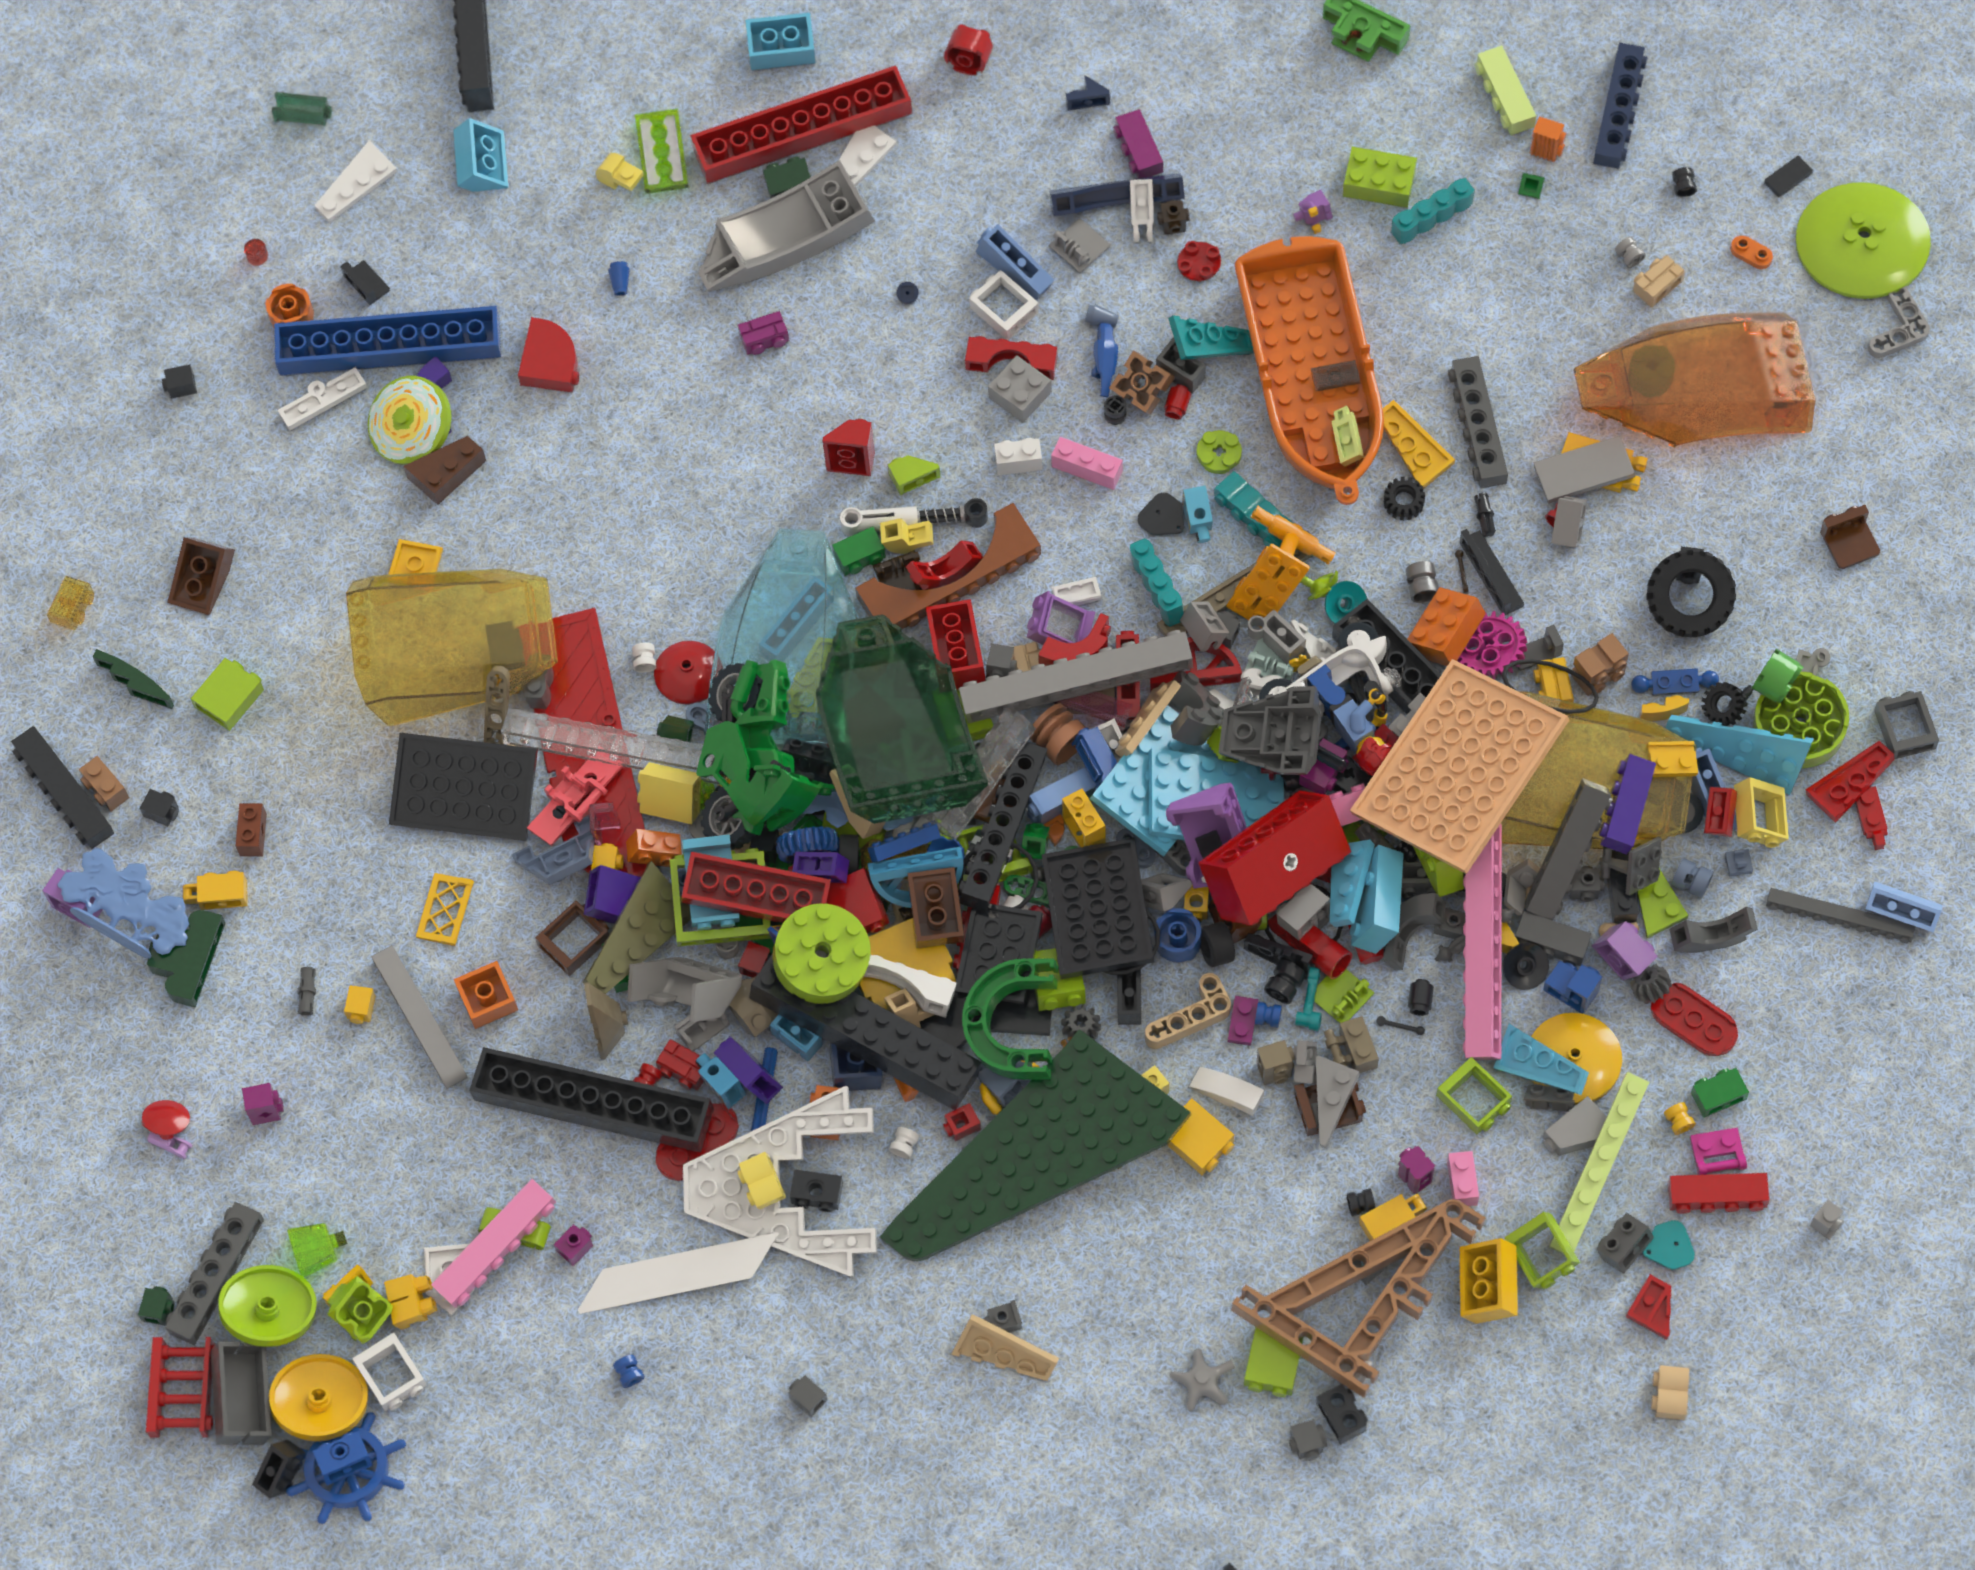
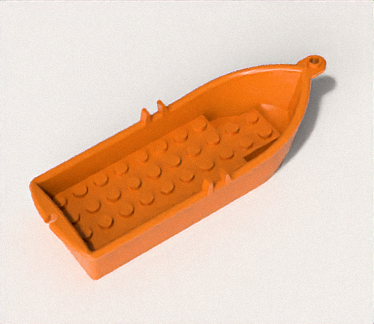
M1313 236L1290 237V246H1285L1283 239L1271 241L1240 256L1235 262V271L1272 430L1282 454L1299 473L1319 485L1333 489L1337 500L1341 504L1351 505L1357 501L1359 496L1357 480L1370 467L1379 450L1383 436L1384 416L1374 374V360L1370 358V344H1367L1345 249L1342 243L1337 240ZM1344 406H1347L1356 417L1364 458L1347 466H1343L1340 463L1332 427V420L1335 419L1334 411Z

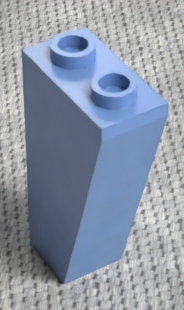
M999 224L993 229L988 227L981 234V238L977 241L978 247L975 252L998 271H1003L1031 297L1037 300L1051 287L1054 279Z
M1701 747L1694 749L1696 752L1698 774L1696 776L1684 777L1693 794L1700 800L1703 806V814L1706 818L1710 787H1726L1710 749L1702 751ZM1736 811L1734 815L1733 831L1737 829Z
M1086 767L1031 794L1027 805V816L1030 821L1044 825L1059 814L1062 815V798L1083 788L1089 798L1095 791L1096 782H1093Z

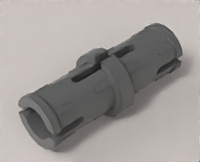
M302 967L300 969V987L297 989V994L299 995L298 1014L310 1016L313 1015V1000L316 995V988H314L316 969L313 967Z

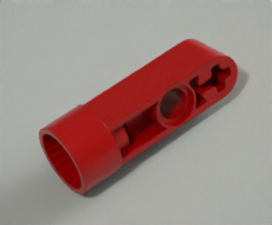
M1277 913L1268 920L1270 929L1294 949L1312 954V963L1330 979L1338 978L1349 966L1352 960V953L1316 926H1313L1298 941L1278 924Z

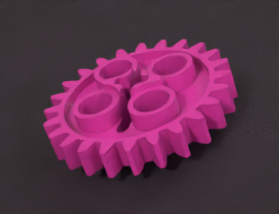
M1495 611L1492 612L1491 616H1487L1486 613L1457 662L1486 676L1491 675L1496 680L1497 674L1501 675L1506 665L1518 659H1525L1523 652H1527V639L1524 629L1520 628L1518 621L1514 623L1512 616L1506 619L1504 613H1501L1499 617H1496ZM1508 669V672L1513 673V669Z

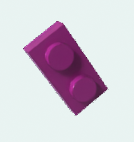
M1235 996L1228 1035L1229 1043L1251 1046L1259 999Z

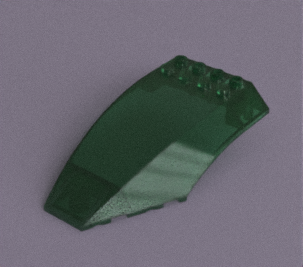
M884 614L838 622L836 635L832 641V648L828 653L825 669L822 671L821 681L816 690V699L830 753L850 811L876 824L964 807L988 786V779L964 717L952 674V667L936 659V655L932 651L926 650L924 645L915 638H909L902 632V628L897 624L891 623L890 619Z

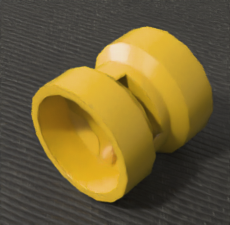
M1684 1102L1669 1107L1663 1113L1666 1119L1671 1121V1129L1675 1135L1682 1134L1696 1125L1693 1117L1687 1114L1688 1107Z

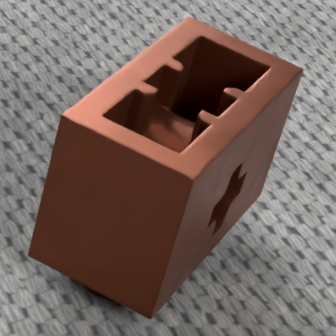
M239 803L236 849L240 856L263 857L267 813L262 803Z

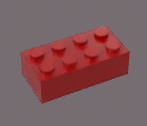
M971 599L926 607L941 693L959 690L966 682L977 681V683L986 681Z

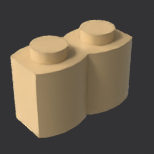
M1660 1365L1658 1372H1653L1652 1386L1657 1387V1394L1652 1395L1651 1410H1655V1417L1685 1420L1688 1405L1689 1368Z

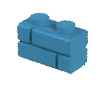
M778 1015L770 1024L771 1034L794 1052L799 1053L807 1062L823 1045L821 1037L781 1015Z

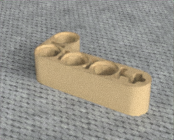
M1206 973L1200 978L1199 994L1202 998L1201 1001L1147 1025L1145 1028V1042L1148 1047L1152 1049L1162 1048L1228 1018L1231 1001L1217 975ZM1213 984L1216 988L1207 990L1204 988V985ZM1216 1004H1223L1226 1008L1219 1011L1214 1006ZM1196 1013H1201L1204 1015V1018L1196 1020L1192 1016ZM1173 1023H1180L1183 1027L1176 1030L1171 1025ZM1152 1033L1160 1035V1037L1156 1038L1155 1036H1152Z

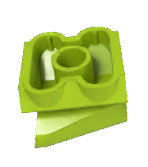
M358 1276L347 1285L341 1284L327 1301L330 1306L327 1315L342 1326L354 1341L358 1339L362 1344L373 1337L393 1309V1305L387 1299L382 1297Z

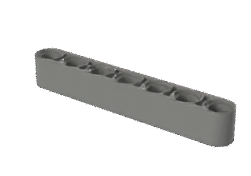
M391 945L371 956L406 1020L411 1025L410 1027L420 1044H422L421 1046L429 1060L433 1063L432 1065L441 1081L444 1082L443 1084L446 1089L468 1078L394 947Z

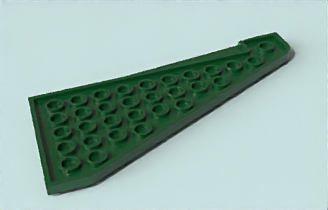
M1079 1029L1067 1045L1052 1059V1063L1047 1064L1048 1069L1051 1070V1080H1031L908 1204L886 1228L880 1239L907 1260H926L1167 1145L1192 1114Z

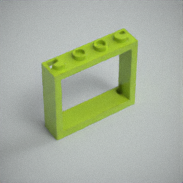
M751 848L746 849L745 853H735V851L731 850L732 860L757 862L758 865L765 866L764 851ZM684 855L674 856V859H670L677 947L771 939L767 930L770 927V920L763 919V925L683 932L678 869L685 868Z

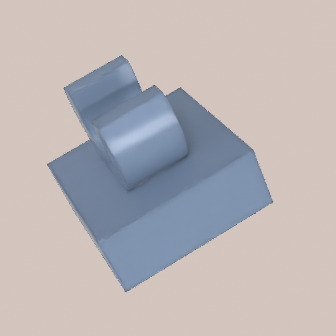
M1749 849L1725 852L1729 877L1753 873Z

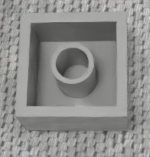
M1017 355L988 386L989 399L1022 423L1052 393L1051 380Z

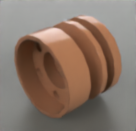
M1058 703L1048 708L1038 717L1028 732V738L1036 743V745L1047 748L1046 756L1055 765H1061L1077 753L1076 745L1072 746V742L1079 733L1078 731L1087 727L1079 720H1073V714L1067 711L1063 704Z

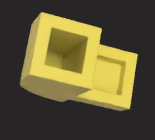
M609 153L596 170L597 180L614 190L620 185L632 192L644 176L642 170L626 162L624 156L617 153Z
M900 518L880 523L881 543L890 552L906 554L914 551L916 548L934 545L930 521L907 525Z

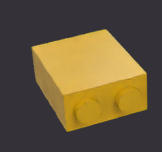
M1191 1098L1183 1107L1189 1110L1192 1115L1167 1146L1198 1173L1203 1175L1206 1171L1210 1173L1219 1163L1217 1160L1222 1154L1226 1156L1235 1146L1233 1144L1235 1135Z

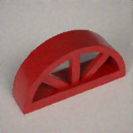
M1187 637L1193 658V668H1190V671L1184 672L1195 674L1199 678V683L1204 687L1241 682L1242 671L1235 655L1223 644L1215 650L1213 647L1215 642L1211 643L1206 652L1216 657L1206 669L1197 670L1195 651H1200V649L1191 637ZM1222 661L1228 665V667L1217 668ZM1178 672L1150 678V693L1152 689L1158 687L1161 683L1172 681Z

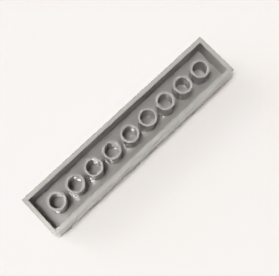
M1175 630L1168 632L1165 637L1151 636L1145 638L1144 642L1137 644L1134 641L1127 642L1117 649L1106 647L1093 655L1082 653L1077 655L1076 659L1067 661V658L1058 659L1053 662V665L1049 666L1044 664L1034 665L1031 667V670L1025 672L1014 670L1009 672L1008 676L999 677V675L987 677L984 682H966L959 690L967 722L973 723L1193 668V658L1186 632Z

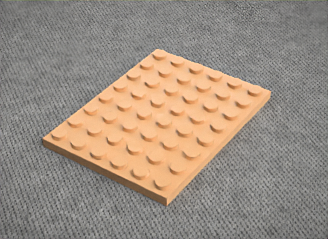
M1452 659L1354 803L1350 812L1352 815L1467 874L1569 722V718L1567 715Z

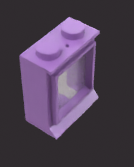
M1047 591L1037 596L1033 601L1032 608L1034 610L1027 624L1028 633L1026 638L1044 645L1047 637L1064 643L1079 642L1090 634L1096 612L1087 611Z

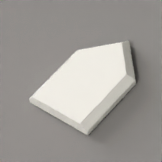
M469 1244L424 1248L425 1276H428L433 1283ZM434 1287L426 1292L428 1297H433L436 1303L451 1316L460 1307L458 1305L455 1308Z

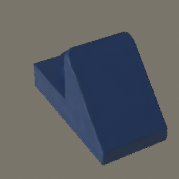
M1086 75L1084 76L1085 90H1073L1065 93L1067 111L1110 105L1109 89Z

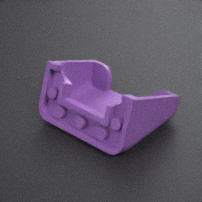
M1232 783L1218 784L1171 802L1166 809L1167 820L1173 826L1180 825L1191 857L1189 866L1186 867L1187 878L1191 880L1193 888L1208 887L1201 880L1204 876L1198 862L1203 859L1195 838L1217 830L1224 845L1247 828Z

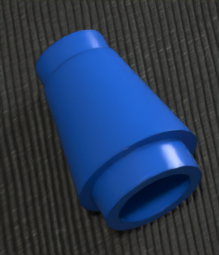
M623 261L612 262L608 269L614 295L616 296L627 294L630 268Z

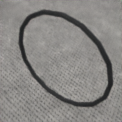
M1534 659L1516 660L1506 665L1501 674L1505 685L1514 690L1516 689L1509 684L1506 674L1508 669L1519 664L1550 666L1580 679L1591 689L1594 696L1593 703L1582 709L1568 710L1551 707L1561 713H1585L1595 708L1599 699L1595 687L1586 678L1567 667L1552 662Z

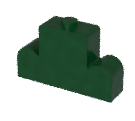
M197 910L190 914L188 918L190 929L185 930L188 937L185 946H175L170 953L161 955L155 951L153 942H151L149 951L152 956L147 961L152 974L168 977L165 981V989L172 1001L195 1008L226 924L222 915L204 910Z

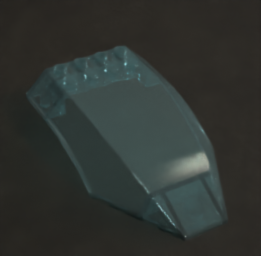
M779 529L724 611L718 634L710 687L713 685V678L719 675L718 672L721 669H726V666L729 664L741 663L744 665L746 660H750L759 665L767 664L770 660L774 659L786 663L790 680V688L787 690L789 710L785 718L787 725L771 730L770 736H772L773 740L787 741L788 738L799 739L803 742L841 744L849 674L857 628L860 621L824 531ZM707 703L704 735H706L707 729L722 723V721L715 718V714H712L710 710L712 707L709 703Z

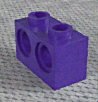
M795 852L792 872L830 879V883H846L850 860L838 852Z

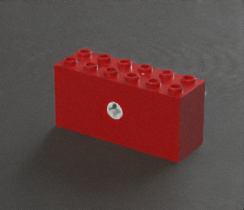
M1299 790L1198 862L1204 876L1201 880L1207 884L1221 919L1250 926L1258 923L1265 914L1276 910L1277 906L1283 901L1291 899L1298 890L1309 886L1316 877L1324 875L1331 866L1342 862L1344 857L1351 853V849L1329 795Z

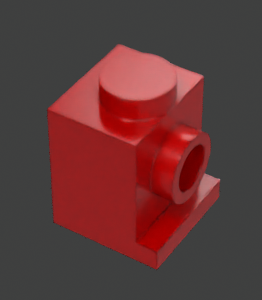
M970 1103L944 1115V1131L948 1137L953 1136L955 1141L981 1130V1122ZM959 1123H964V1124H965L964 1126H962V1127H960V1128H957V1127H956L957 1124H959Z

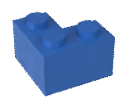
M1559 961L1545 981L1543 991L1579 1013L1584 1014L1599 993L1602 976L1593 967H1586L1582 964L1577 970L1574 965Z

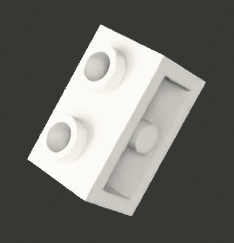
M1025 438L1021 441L1013 442L1005 440L994 444L998 475L1042 470L1039 438Z

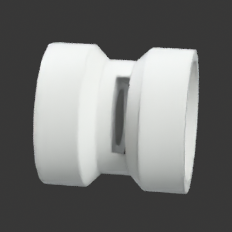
M638 643L632 647V655L635 657L633 661L634 671L644 673L652 672L656 669V660L653 658L655 654L653 644Z
M898 1127L895 1132L896 1139L891 1142L889 1151L896 1156L910 1159L913 1154V1145L917 1144L919 1135L911 1129Z

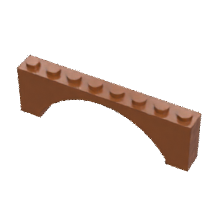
M1011 503L994 513L995 531L987 552L976 567L959 580L935 589L908 590L878 582L874 577L855 587L857 599L878 632L885 637H895L902 629L908 626L913 627L922 618L926 617V607L957 602L967 594L972 595L976 593L980 587L995 583L1002 575L1017 571L1021 565L1037 560L1041 555V545L1015 504Z

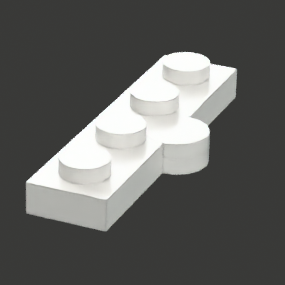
M356 367L327 382L326 386L321 381L311 382L308 386L309 393L280 408L278 413L290 431L367 388V384Z

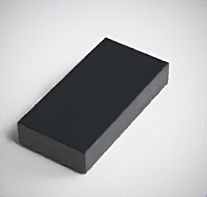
M1798 155L1768 176L1764 183L1779 198L1810 176L1813 169Z

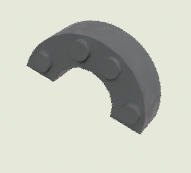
M1179 671L1173 680L1179 683L1181 687L1169 702L1181 712L1171 724L1172 738L1188 745L1199 746L1207 741L1223 719L1222 710L1219 706L1220 701L1199 683V678L1195 674Z

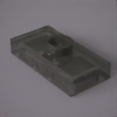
M1355 360L1311 368L1315 391L1360 383Z

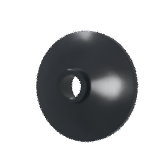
M1520 943L1514 946L1506 954L1503 962V972L1506 980L1512 986L1522 990L1532 989L1540 985L1546 978L1549 970V960L1545 951L1533 943ZM1522 961H1526V966L1524 968H1520V963Z

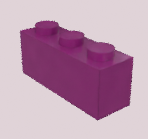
M1137 109L1115 117L1113 132L1116 139H1121V150L1124 157H1129L1130 162L1128 164L1132 175L1136 174L1137 178H1145L1163 173L1164 162L1141 110Z

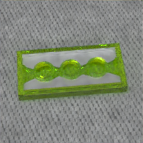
M678 108L635 114L645 194L689 188Z

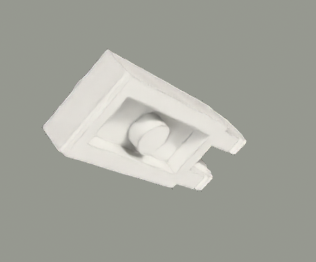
M1152 179L1130 180L1131 225H1133L1134 242H1139L1140 239L1138 224H1147L1146 239L1148 242H1153Z

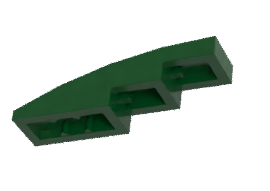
M98 649L95 650L92 657L96 665L110 670L109 672L114 681L126 684L131 696L173 709L174 704L170 696L155 681L125 661Z

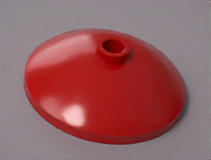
M681 641L666 648L658 657L656 669L654 670L655 683L661 694L670 701L679 704L699 703L710 697L709 688L713 685V678L719 675L718 672L722 669V664L717 653L708 645L698 641ZM685 664L691 665L689 668L683 667Z

